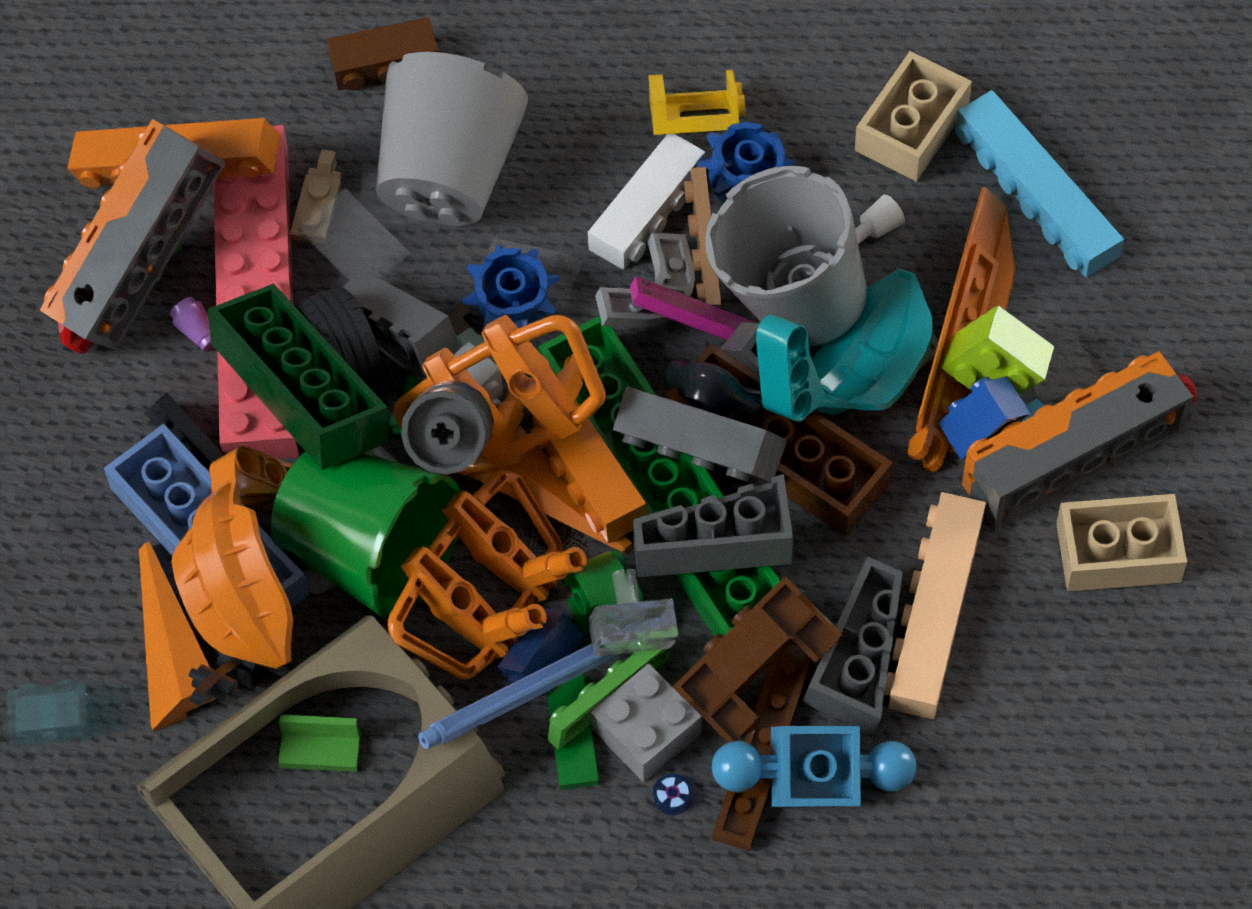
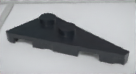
M167 392L144 413L158 427L164 424L206 469L209 470L212 462L224 456Z

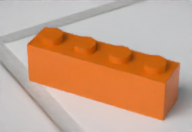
M575 401V405L578 408L580 405ZM533 414L534 428L530 430V433L544 426ZM589 419L582 423L579 431L561 440L556 436L537 446L540 450L546 449L550 455L548 460L552 470L557 477L564 476L568 482L567 490L576 505L582 503L587 511L585 516L594 533L601 532L607 543L633 531V519L647 515L645 501Z

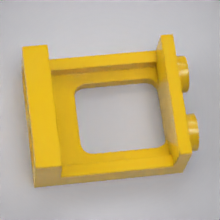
M726 70L727 90L665 94L663 75H648L650 111L654 135L728 130L730 125L739 123L740 116H745V98L742 94V83L735 82L733 70ZM727 109L729 111V114L680 117V113L684 111Z

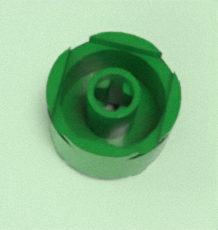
M619 550L606 551L588 558L586 566H582V571L570 573L562 579L563 587L571 586L573 597L567 599L569 608L585 635L591 633L590 639H595L626 627L639 619L637 604L643 602L642 592L637 582H630L625 572V560Z

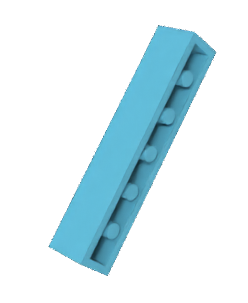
M993 90L958 110L955 132L959 140L964 145L970 144L976 151L980 164L987 170L991 169L997 175L998 182L1003 191L1007 194L1012 193L1017 198L1024 215L1028 219L1034 218L1042 227L1045 239L1052 245H1058L1064 252L1067 264L1073 270L1078 269L1087 278L1121 256L1124 238Z

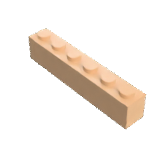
M941 492L938 506L932 504L930 506L926 526L931 527L932 531L930 539L923 537L921 541L918 559L923 560L924 563L921 572L914 570L909 593L916 595L913 605H905L901 626L906 627L907 630L904 639L897 638L892 660L898 661L896 673L888 672L886 688L884 690V695L890 696L889 709L933 720L935 718L986 506L984 501Z

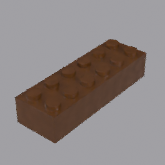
M710 344L695 361L716 364L730 372L744 388L755 389L761 392L759 374L713 344ZM671 388L666 394V399L687 405V401L684 399V391ZM728 410L723 416L765 429L786 439L787 441L775 476L784 474L787 498L846 537L891 484L892 461L815 411L808 414L800 422L767 410L754 420L744 418L731 410Z

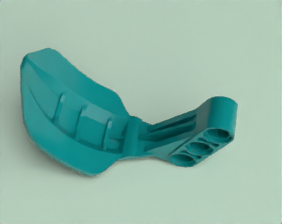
M897 268L885 278L868 287L866 303L858 320L844 334L823 344L812 359L809 354L808 332L805 326L776 315L769 314L761 320L756 332L763 407L767 411L797 422L804 420L814 410L829 415L844 413L849 409L884 410L890 408L902 396L916 376L927 356L932 341V315L915 273Z

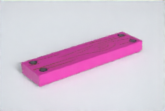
M635 276L630 285L634 305L725 340L729 339L741 322L756 323L638 276Z

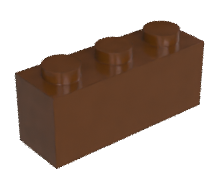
M429 17L327 38L329 56L338 91L344 89L355 91L361 89L364 85L377 82L386 83L390 63L392 61L401 62L405 54L438 52Z

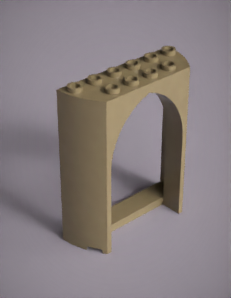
M373 616L363 617L137 784L140 796L233 909H351L505 791L501 780L505 776V772L498 761L490 756L482 739L476 734L478 732L477 726L444 745L437 744L429 749H425L419 742L416 756L406 777L384 803L256 901L252 900L169 799L171 795L295 704L323 692L349 687H370L406 696L418 703L422 718L421 732L430 728L432 723L456 712L452 707L454 701L446 689L441 685L435 687L428 679L430 675L423 663L418 658L411 660L404 652L405 649L393 641L390 633H387Z

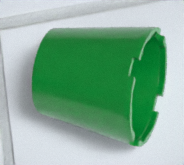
M305 451L291 466L277 492L271 515L272 538L280 549L376 614L388 619L409 580L401 564L405 562L414 548L421 546L428 548L448 522L442 509L446 507L453 495L460 492L457 483L447 475L429 472L423 468L364 453L321 470ZM456 535L440 557L445 564L449 561L458 535ZM420 594L414 602L417 606L423 601Z

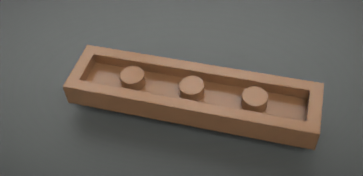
M706 167L691 168L690 181H684L686 203L693 202L694 215H688L690 237L697 236L698 249H692L694 271H701L702 283L696 284L697 300L721 309L718 276L711 267L705 246L707 226L711 218Z

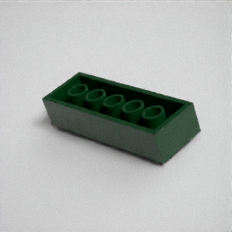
M274 283L208 309L210 340L213 347L321 470L389 442L388 407Z

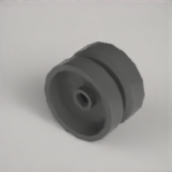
M449 380L433 384L414 400L403 417L401 436L406 452L417 465L429 472L447 475L463 471L477 460L492 437L494 419L490 404L480 391L467 383Z

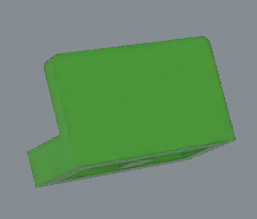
M280 715L279 725L282 732L279 754L280 768L358 772L361 731L358 719Z

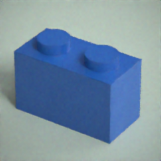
M1007 376L993 380L990 377L980 379L970 387L972 393L952 403L948 407L949 413L938 422L961 460L966 459L967 450L974 442L981 438L990 439L1001 433L1008 424L1015 421L1021 422L1030 414Z

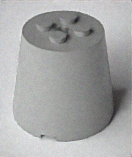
M415 52L403 55V59L399 63L392 61L387 71L376 184V194L379 199L396 212L416 220L450 226H464L479 221L526 112L528 96L523 87L504 72L498 77L483 70L485 63L454 54Z
M782 166L767 169L738 183L726 194L728 199L721 206L717 214L712 213L707 226L705 237L706 253L711 267L718 278L760 322L765 316L772 314L805 326L808 332L809 347L825 344L844 334L854 325L864 309L867 298V286L851 208L842 189L830 177L827 176L825 178L811 172L809 168L801 166Z

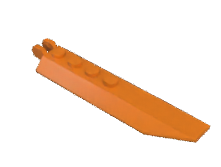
M986 187L981 189L919 411L916 425L917 433L910 439L908 445V456L918 461L924 458L922 460L923 468L933 473L943 466V460L947 452L957 454L938 422L949 413L948 407L952 403L972 393L970 389L941 369L950 338L953 334L997 305L1006 310L1016 273L1007 206Z

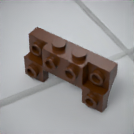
M786 576L752 609L749 606L744 607L731 621L735 626L725 636L721 633L714 636L703 648L706 654L672 686L728 743L737 741L759 719L738 695L793 641L817 663L844 636Z

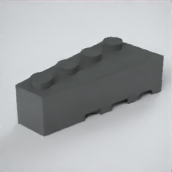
M362 270L342 286L353 295L363 311L374 335L377 348L421 382L427 378L422 365L428 356L445 347L454 355L462 347V342L454 333L448 315L385 282L381 277H376Z
M628 386L626 387L612 429L624 434L622 442L643 449L646 442L659 446L657 450L659 454L674 459H679L680 453L693 457L691 463L693 465L712 471L714 466L718 465L728 469L726 475L746 482L749 481L750 476L770 482V478L776 475L787 441L765 429Z
M784 474L770 478V483L754 487L752 483L739 487L737 493L717 498L716 495L702 498L701 503L683 508L679 505L633 519L634 549L638 577L792 564L793 535Z
M867 556L836 625V628L844 636L821 658L803 699V704L847 724L860 726L862 730L872 734L875 733L882 716V703L887 682V669L893 642L892 636L898 608L902 571Z

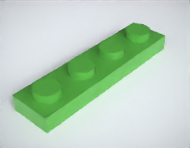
M663 631L652 640L650 638L644 639L635 648L632 656L624 662L622 660L615 662L602 680L597 684L592 682L585 686L579 693L577 700L568 707L566 705L559 707L549 719L548 741L558 750L591 724L590 712L649 663L657 671L670 659L673 640Z

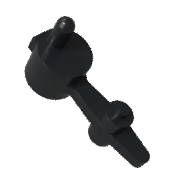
M216 650V670L203 664L198 669L192 668L190 670L189 677L193 678L191 685L196 688L191 695L190 702L201 706L215 697L228 703L232 698L236 700L239 698L241 690L237 689L238 683L253 689L258 685L266 671L282 678L293 669L288 664L274 669L237 659Z

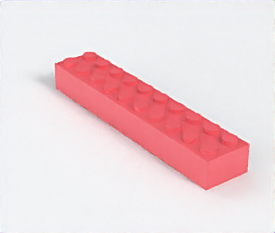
M284 125L272 126L281 136L273 174L258 175L254 178L244 176L226 177L223 180H216L213 185L216 305L273 283L294 305L292 244L290 236L289 163ZM217 351L219 437L222 454L226 455L240 446H248L278 459L299 458V443Z

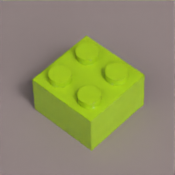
M997 305L951 336L941 369L968 389L982 378L990 377L993 380L1007 376L1018 395H1021L1045 380L1054 346Z

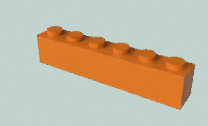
M265 118L165 125L227 162L217 180H223L226 177L232 176L254 178L258 175L273 174L281 136ZM144 127L75 132L67 169L82 185L89 188L114 184L119 176L121 164L131 156L138 144V136Z

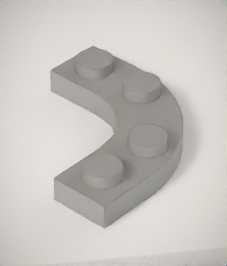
M652 232L647 242L655 270L654 283L690 297L694 287L695 273L686 235ZM600 287L595 295L602 326L647 328L658 326L671 320L668 317L634 305L631 289Z

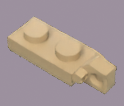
M321 150L317 169L309 168L308 174L305 176L290 231L291 240L326 245L342 186L341 172L335 171L337 165L335 160L336 152Z

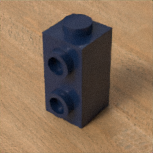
M543 608L547 615L546 623H541L543 627L529 630L517 638L497 667L507 678V685L574 653L585 635L565 612Z

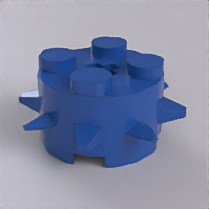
M739 122L730 125L728 130L721 135L711 132L707 135L706 138L713 149L711 158L699 161L698 167L709 169L708 178L717 199L725 203L728 199L726 194L733 187L756 173L775 167L795 165V160L784 158L785 150L781 140L778 138L779 134L775 131L771 133L763 131L764 126L760 124Z
M498 245L495 252L487 255L482 265H468L466 270L474 279L475 291L463 298L462 303L476 305L479 314L484 320L483 329L488 323L503 315H507L520 328L541 320L544 315L555 314L556 309L548 300L547 288L560 281V276L546 274L541 261L538 259L539 251L534 248L524 254L521 253V249H504L501 245Z

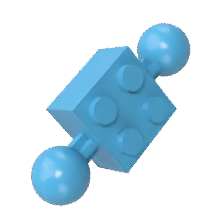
M860 726L771 727V755H759L758 751L750 744L733 741L721 746L712 760V773L716 782L722 788L731 792H744L755 786L759 779H771L772 807L861 806L860 778H869L877 788L894 792L907 787L915 777L917 769L914 754L906 745L900 742H882L875 746L869 754H860Z

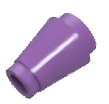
M188 297L176 304L170 312V316L173 319L172 324L204 352L211 349L213 345L210 340L208 314L202 302L195 301L193 297Z

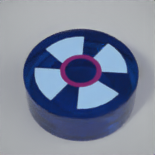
M667 774L655 783L653 800L655 806L662 813L679 815L685 812L692 803V786L685 777L678 774Z

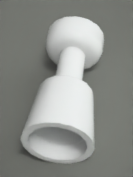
M882 195L860 216L861 224L855 228L858 244L868 236L877 239L905 223V217L901 208L890 196Z

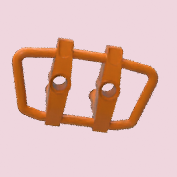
M503 315L485 326L482 331L485 342L458 357H455L446 347L428 356L422 365L427 378L397 400L393 411L395 421L402 428L403 417L410 405L423 391L433 384L451 380L467 383L480 391L491 407L494 419L492 437L481 453L484 457L477 458L474 463L463 471L456 472L465 476L491 471L497 467L500 470H504L520 462L522 454L556 436L562 440L579 431L582 423L589 419L604 404L606 392L581 330L573 320L562 315H552L518 328L507 315ZM553 331H561L566 335L573 354L571 359L569 356L566 358L563 369L555 375L550 368L548 360L536 350L529 340ZM490 356L496 362L509 388L504 401L497 408L491 401L488 392L466 370ZM525 374L531 375L533 378H529ZM582 379H584L590 396L577 408L575 401L583 386ZM526 406L544 426L517 439L515 434L524 417L523 410Z
M512 470L497 471L473 495L466 491L455 493L446 507L442 509L448 522L428 548L424 546L414 548L405 562L401 564L409 580L388 618V630L391 638L402 648L460 680L473 678L491 664L494 658L505 657L509 651V645L514 644L519 636L524 635L529 630L542 628L543 625L541 623H546V612L542 606L533 603L546 600L549 596L548 590L557 585V580L564 579L570 573L582 571V566L585 567L587 564L585 553L578 547H572L562 552L563 545L557 532L523 478ZM504 485L511 487L548 546L545 555L536 557L517 537V534L511 527L505 525L484 506ZM456 535L460 537L470 550L475 561L483 564L506 584L521 593L511 609L496 613L477 593V590L471 583L465 581L440 559ZM492 540L495 542L496 550L493 547ZM420 594L435 617L443 620L457 633L481 649L480 653L466 664H463L406 632L403 625L404 620L417 596ZM451 595L455 598L456 607L452 603Z

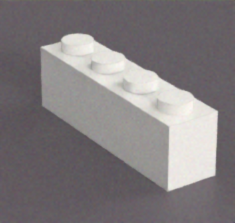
M667 134L588 231L589 250L623 270L626 269L631 261L638 262L645 252L646 243L652 232L661 233L666 225L668 215L672 210L679 211L685 203L684 181H690L691 168H697L698 162L705 160V151L675 134Z

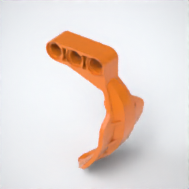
M240 446L211 463L209 473L212 494L206 497L197 508L192 527L176 547L171 562L174 579L183 604L195 628L204 640L222 654L277 669L291 661V638L294 619L288 597L269 562L262 543L256 512L247 507H265L272 510L280 485L293 464L248 446Z

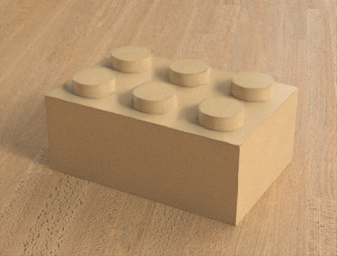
M909 51L857 125L855 151L917 182L956 125L958 110L969 104L972 81Z
M1175 494L1060 504L1056 525L1067 592L1181 583L1187 565V558Z

